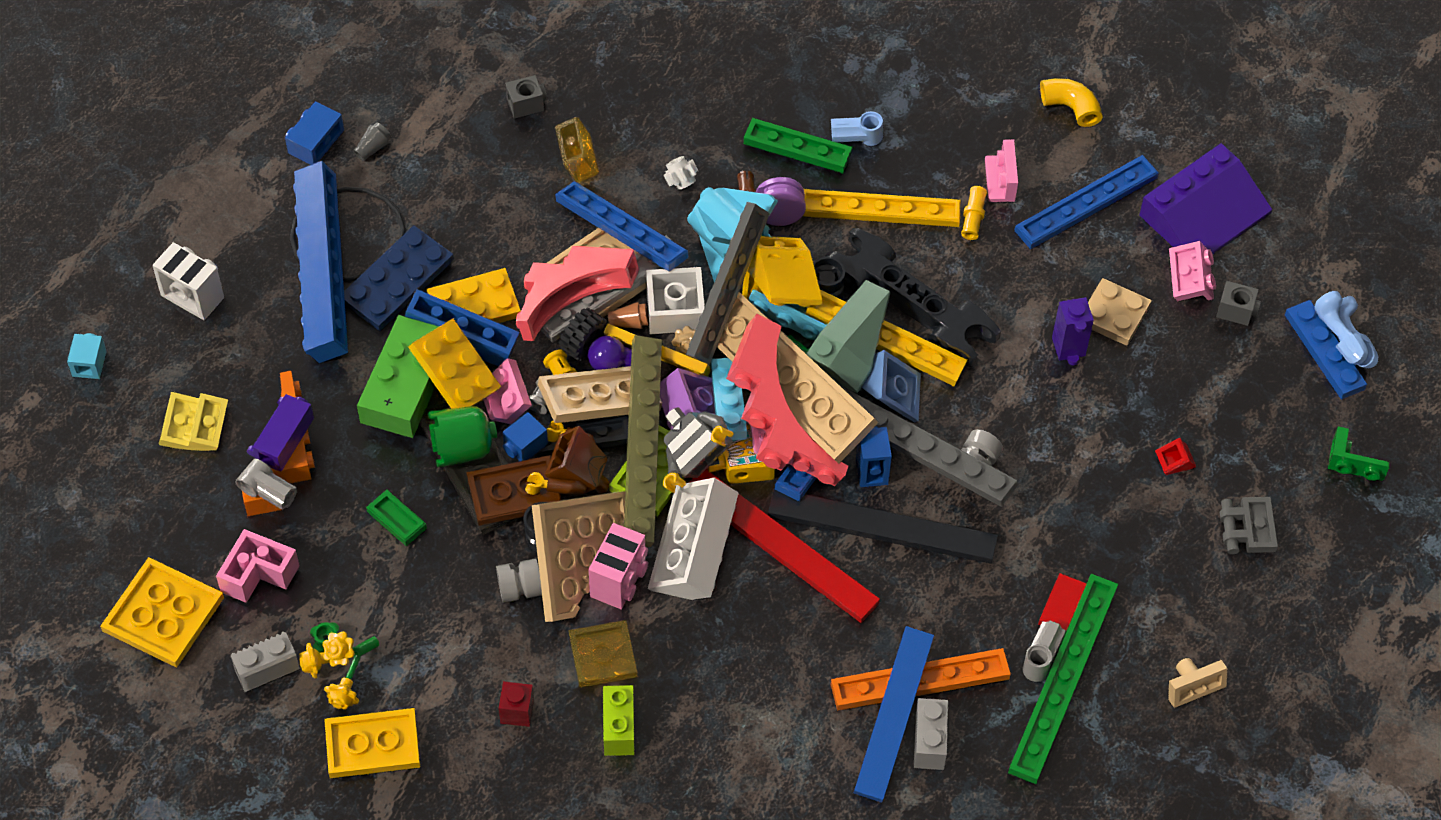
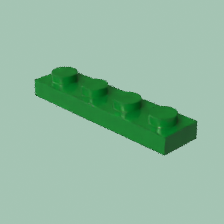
M752 118L743 143L840 173H844L852 154L851 146Z

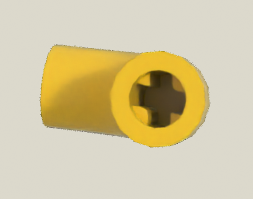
M1070 79L1041 80L1040 92L1044 106L1056 104L1069 106L1075 113L1078 125L1082 127L1094 126L1102 120L1103 116L1099 102L1094 93L1083 84Z

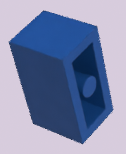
M315 101L309 109L303 112L299 122L288 130L285 137L288 154L310 165L319 162L344 131L342 114Z
M875 426L857 445L856 465L860 487L888 485L892 456L887 427L878 428Z

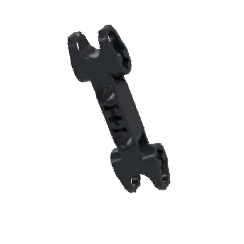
M853 228L849 232L848 241L858 251V254L845 256L836 251H829L825 255L834 257L842 262L845 267L844 285L853 292H856L866 280L890 291L889 302L924 327L930 329L932 333L928 337L929 342L966 359L965 366L973 367L977 362L978 356L974 348L966 340L978 337L989 343H996L1000 339L1001 330L983 309L968 300L962 301L958 307H955L937 292L901 267L895 265L892 262L896 258L894 249L876 235L862 229Z

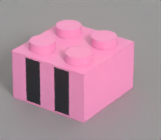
M612 524L588 570L591 598L621 610L626 600H632L636 591V585L634 584L638 577L642 578L648 567V561H646L648 548L645 547V535L618 524Z

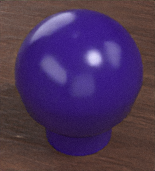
M607 335L601 336L591 343L588 350V360L595 370L631 366L632 348L624 347L619 339Z

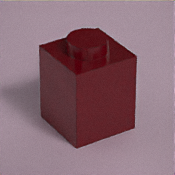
M503 681L498 708L500 724L530 727L534 705L533 685Z

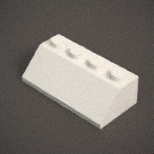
M716 478L686 483L683 488L676 485L650 578L649 590L690 600L711 597L715 587L718 568L722 561L725 542L729 534L731 519L736 508L737 491Z

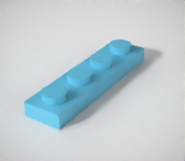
M729 358L712 359L710 368L715 414L723 417L728 430L734 433L730 437L732 440H747L746 421L741 419L744 412L742 388L726 379L733 362Z

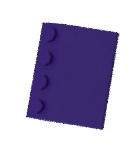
M1221 143L1144 196L1139 216L1172 247L1200 241L1214 254L1272 213V208L1241 161Z

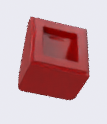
M1181 438L1155 450L1166 475L1196 467L1187 444Z

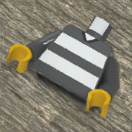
M679 407L674 408L667 414L666 419L673 426V429L664 436V442L667 446L668 475L663 480V486L670 492L675 493L676 485L681 488L686 485L682 476L698 478L733 443L730 437L734 433L728 430L723 417L706 411L701 413L690 412L685 415Z

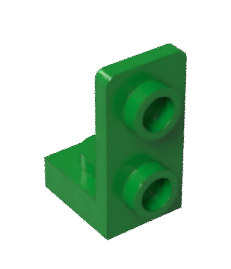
M1338 426L1332 440L1328 469L1336 470L1341 474L1363 476L1368 480L1383 481L1390 463L1351 454L1352 441L1347 440L1349 429Z

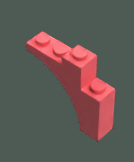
M572 246L568 256L564 258L563 264L533 263L529 273L524 278V287L528 290L525 304L516 317V326L520 329L523 340L534 341L538 332L550 318L564 307L583 297L606 290L631 288L639 271L634 249Z

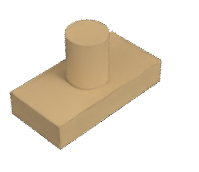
M1190 658L1181 660L1176 666L1181 676L1169 681L1168 700L1175 708L1225 688L1227 684V667L1220 660L1198 669Z

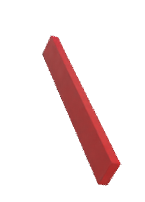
M706 469L698 478H693L690 482L710 478L721 480ZM738 493L735 504L736 508L730 523L736 530L860 623L879 605L880 599Z

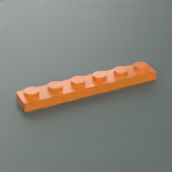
M1004 649L926 662L915 696L1009 680L1011 674ZM892 668L831 679V688L837 711L882 703Z

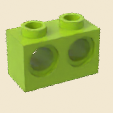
M633 685L603 686L604 756L634 755Z

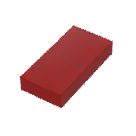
M1059 573L1038 625H1041L1042 621H1053L1060 624L1061 628L1067 632L1087 583Z

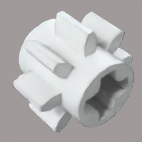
M681 156L666 165L668 170L665 171L664 177L669 186L674 184L678 189H683L696 181L694 175L697 174L698 169L693 159L687 162L684 156Z

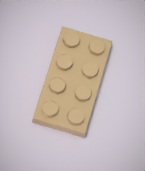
M631 366L539 376L538 387L554 423L629 415ZM660 399V403H659V411L661 410V406H662V401H661V399Z

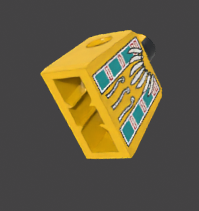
M750 424L746 425L747 440H733V443L707 468L709 472L724 469L727 480L731 484L774 479L775 469L766 466L764 462L756 459L757 454L753 451Z

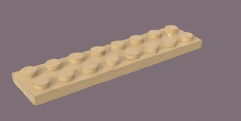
M740 292L737 295L717 345L732 362L749 322L756 314L767 318ZM780 330L777 342L776 365L779 383L787 405L806 433L839 464L879 422Z

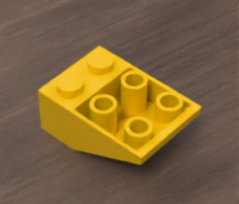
M761 236L747 271L768 301L777 306H784L785 304H797L802 307L822 305V296L811 253L802 239Z

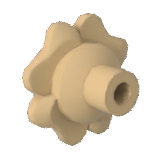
M685 326L683 330L677 329L675 331V338L672 340V345L677 346L676 351L685 355L695 333V330L689 326Z

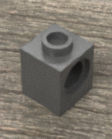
M536 75L505 83L506 98L514 119L544 111L543 100L547 99L544 85H539Z
M1226 281L1216 317L1248 326L1251 316L1257 317L1261 301L1256 300L1258 289Z

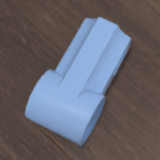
M866 112L859 118L831 119L833 142L861 141L867 146H874L883 139V119L876 112Z

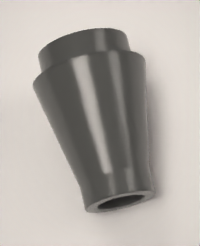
M376 122L368 127L358 145L353 149V152L360 160L365 161L368 157L388 145V140L392 136L382 124Z

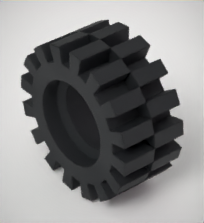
M590 308L582 309L580 313L577 312L574 319H570V324L565 326V333L561 334L560 338L562 340L559 341L560 348L577 361L587 359L591 343L601 336H606L604 330L608 324L607 320Z

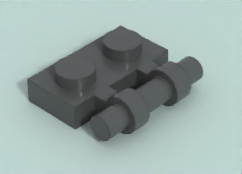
M1242 497L1241 507H1233L1231 499L1221 501L1222 510L1219 513L1220 520L1224 523L1225 532L1222 534L1223 543L1227 545L1229 554H1237L1239 552L1238 543H1246L1247 553L1276 552L1278 545L1271 497ZM1236 520H1243L1244 530H1236Z

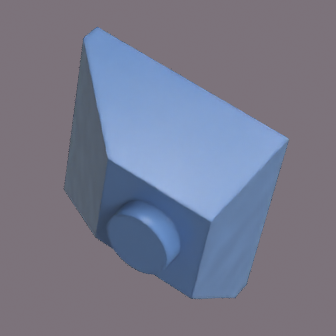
M885 350L874 354L872 372L862 388L914 423L919 421L921 373Z

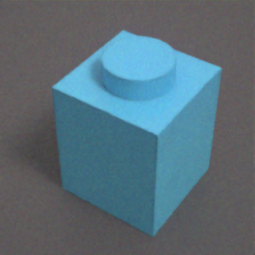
M91 333L84 335L74 334L67 361L72 377L100 379L106 355L102 336Z

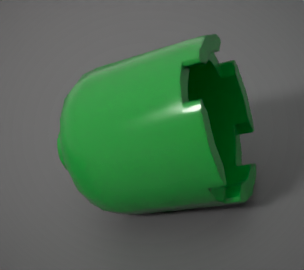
M469 406L430 411L428 413L429 419H434L435 424L429 425L433 452H437L441 458L436 460L438 468L479 460L489 454L492 448V439L497 438L495 422H489L486 413L482 409Z

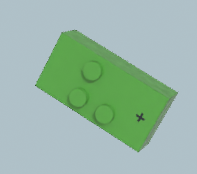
M398 315L357 404L360 423L410 438L414 437L436 386L408 347L439 326Z

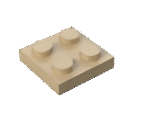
M1102 278L1088 302L1094 319L1092 330L1128 346L1150 308L1152 300Z

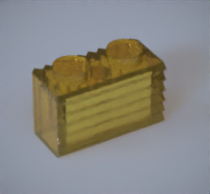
M575 117L556 125L555 130L559 142L558 145L560 146L559 149L561 150L560 153L562 154L561 157L563 158L562 161L564 162L563 165L575 182H581L597 175L599 170L590 133H588L580 119Z

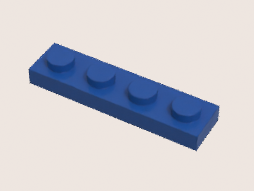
M1308 300L1286 309L1285 317L1340 399L1342 400L1364 391L1367 383L1355 365L1349 363L1336 348V345L1339 343L1325 322L1319 318L1313 303Z

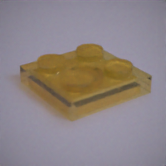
M626 620L568 630L579 687L637 677V669Z

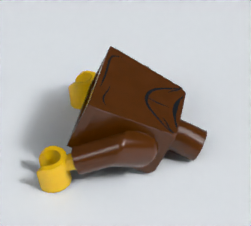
M552 421L547 428L548 441H557L545 472L548 480H544L540 473L534 472L530 474L527 481L535 484H527L526 492L535 495L540 492L541 488H547V492L578 496L592 490L599 494L606 492L611 483L603 475L607 457L596 445L593 436L586 433L580 426L564 429L562 422L554 423Z

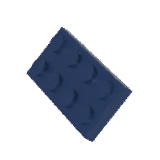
M413 225L344 291L345 306L381 331L411 302L417 289L423 291L454 261V255Z

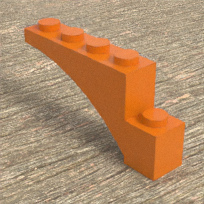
M292 372L280 373L281 397H284L286 394L292 397H302L299 381H293ZM308 429L283 470L279 472L271 468L275 475L288 483L311 480L309 469L315 468L312 451L306 452L305 445L310 444ZM242 491L247 516L282 510L258 495L251 497Z

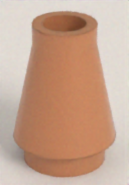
M636 302L615 311L608 312V322L615 327L643 329V326L649 325L646 304Z

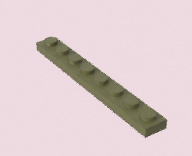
M635 335L632 340L624 527L645 535V546L651 547L654 543L662 340Z

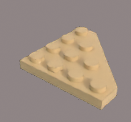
M625 491L532 505L545 622L573 618L580 609L578 606L583 595L588 594L590 591L588 570L613 523L624 527Z

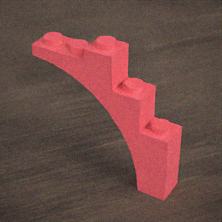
M756 314L745 329L726 378L739 388L751 391L741 419L749 422L755 428L766 430L756 459L764 462L766 466L780 471L787 464H790L796 470L806 472L818 478L822 483L835 486L846 475L848 465L843 462L838 464L823 448L811 439L797 422L787 405L781 389L776 365L777 342L781 325Z

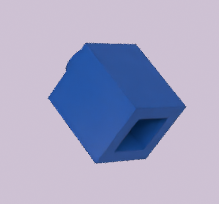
M529 412L502 432L503 449L511 458L516 457L519 461L529 460L548 445L547 429Z

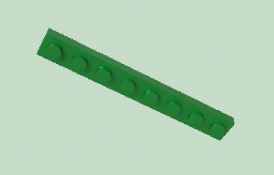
M1094 574L1090 575L1008 771L1009 774L1037 784L1116 593L1117 583Z

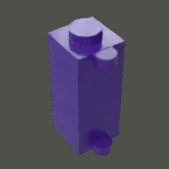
M1086 297L1061 301L1058 306L1052 340L1059 361L1067 359L1070 365H1077L1079 357L1086 356L1094 319Z
M287 394L279 398L277 402L279 406L255 444L247 449L249 455L261 460L270 468L279 472L283 470L314 420L311 404L307 400Z

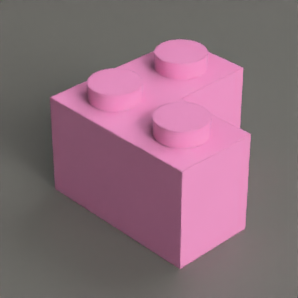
M244 529L216 575L220 591L223 594L247 603L260 579L287 589L299 568L297 553L293 548Z

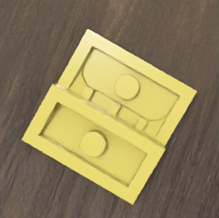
M171 392L159 445L186 450H217L228 399L200 393L199 398Z

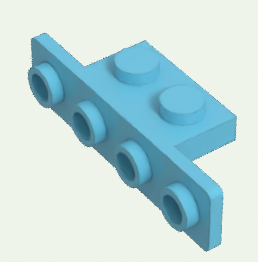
M752 290L748 299L764 316L776 321L782 327H788L801 333L807 339L816 340L820 332L826 327V324L806 315L808 307H802L797 304L777 306L770 303L763 293Z

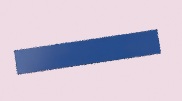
M1141 155L1017 224L1015 232L1032 249L1158 178L1159 172Z
M575 181L555 194L556 202L668 272L688 259V251Z
M908 626L905 627L853 792L854 794L882 802L932 644L934 637L932 634Z

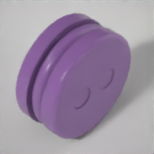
M786 177L771 178L760 184L756 190V193L772 195L778 201L768 217L767 224L775 226L789 225L798 221L805 213L804 189L794 179Z

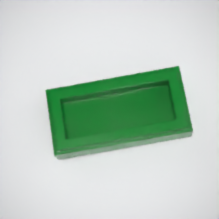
M388 490L384 491L366 507L367 512L405 546L409 545L427 529L426 523Z

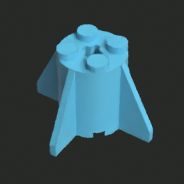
M711 187L706 188L701 193L700 200L688 215L687 221L693 230L699 234L714 283L746 202L755 203L771 214L778 202L772 195L728 188L713 189ZM765 225L761 236L771 237L768 234L769 226Z

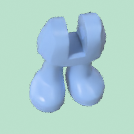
M1338 291L1324 294L1316 301L1315 311L1319 318L1339 338L1340 343L1336 345L1338 351L1351 364L1364 368L1374 367L1378 362V354L1370 339L1366 335L1359 333L1350 319V316L1358 307L1353 296L1342 298Z

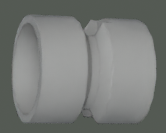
M976 429L970 433L963 445L964 448L961 449L992 466L1003 451V445L991 433Z
M537 559L520 561L517 567L512 563L496 566L503 603L519 600L520 595H524L526 598L542 596Z

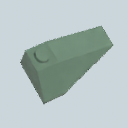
M867 280L820 332L806 354L837 384L856 393L859 392L872 372L874 354L879 343V333L884 322L890 297V291Z

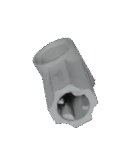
M253 459L236 479L237 486L244 493L251 497L258 495L282 510L292 504L297 493L295 486L275 475L271 468L259 459Z
M1042 621L1031 647L1026 652L1023 665V674L1030 681L1039 682L1048 676L1050 666L1066 633L1060 624L1053 621ZM1033 661L1040 662L1042 665L1034 664Z

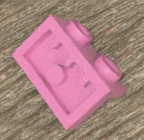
M1003 140L1002 150L997 151V156L985 157L989 202H1015L1018 176L1014 140Z
M1200 241L1169 248L1174 298L1177 301L1203 295L1207 300L1214 299L1213 290L1216 289V281L1211 273V265L1214 264L1211 250L1207 249Z
M507 358L492 373L501 385V388L483 400L491 420L512 424L532 404L516 360Z

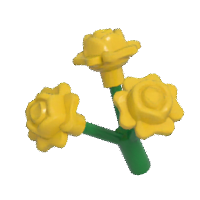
M346 632L338 634L329 633V640L323 642L324 652L319 653L318 650L311 647V643H307L306 651L300 653L299 660L302 671L311 673L314 679L317 678L322 664L330 663L333 667L339 664L348 665L349 658H353L346 678H342L338 685L330 684V686L324 688L329 698L328 702L333 707L347 709L349 706L352 707L354 704L359 703L356 697L357 694L351 690L353 685L352 677L361 656L379 646V641L376 637L373 636L353 647L354 640L347 638Z

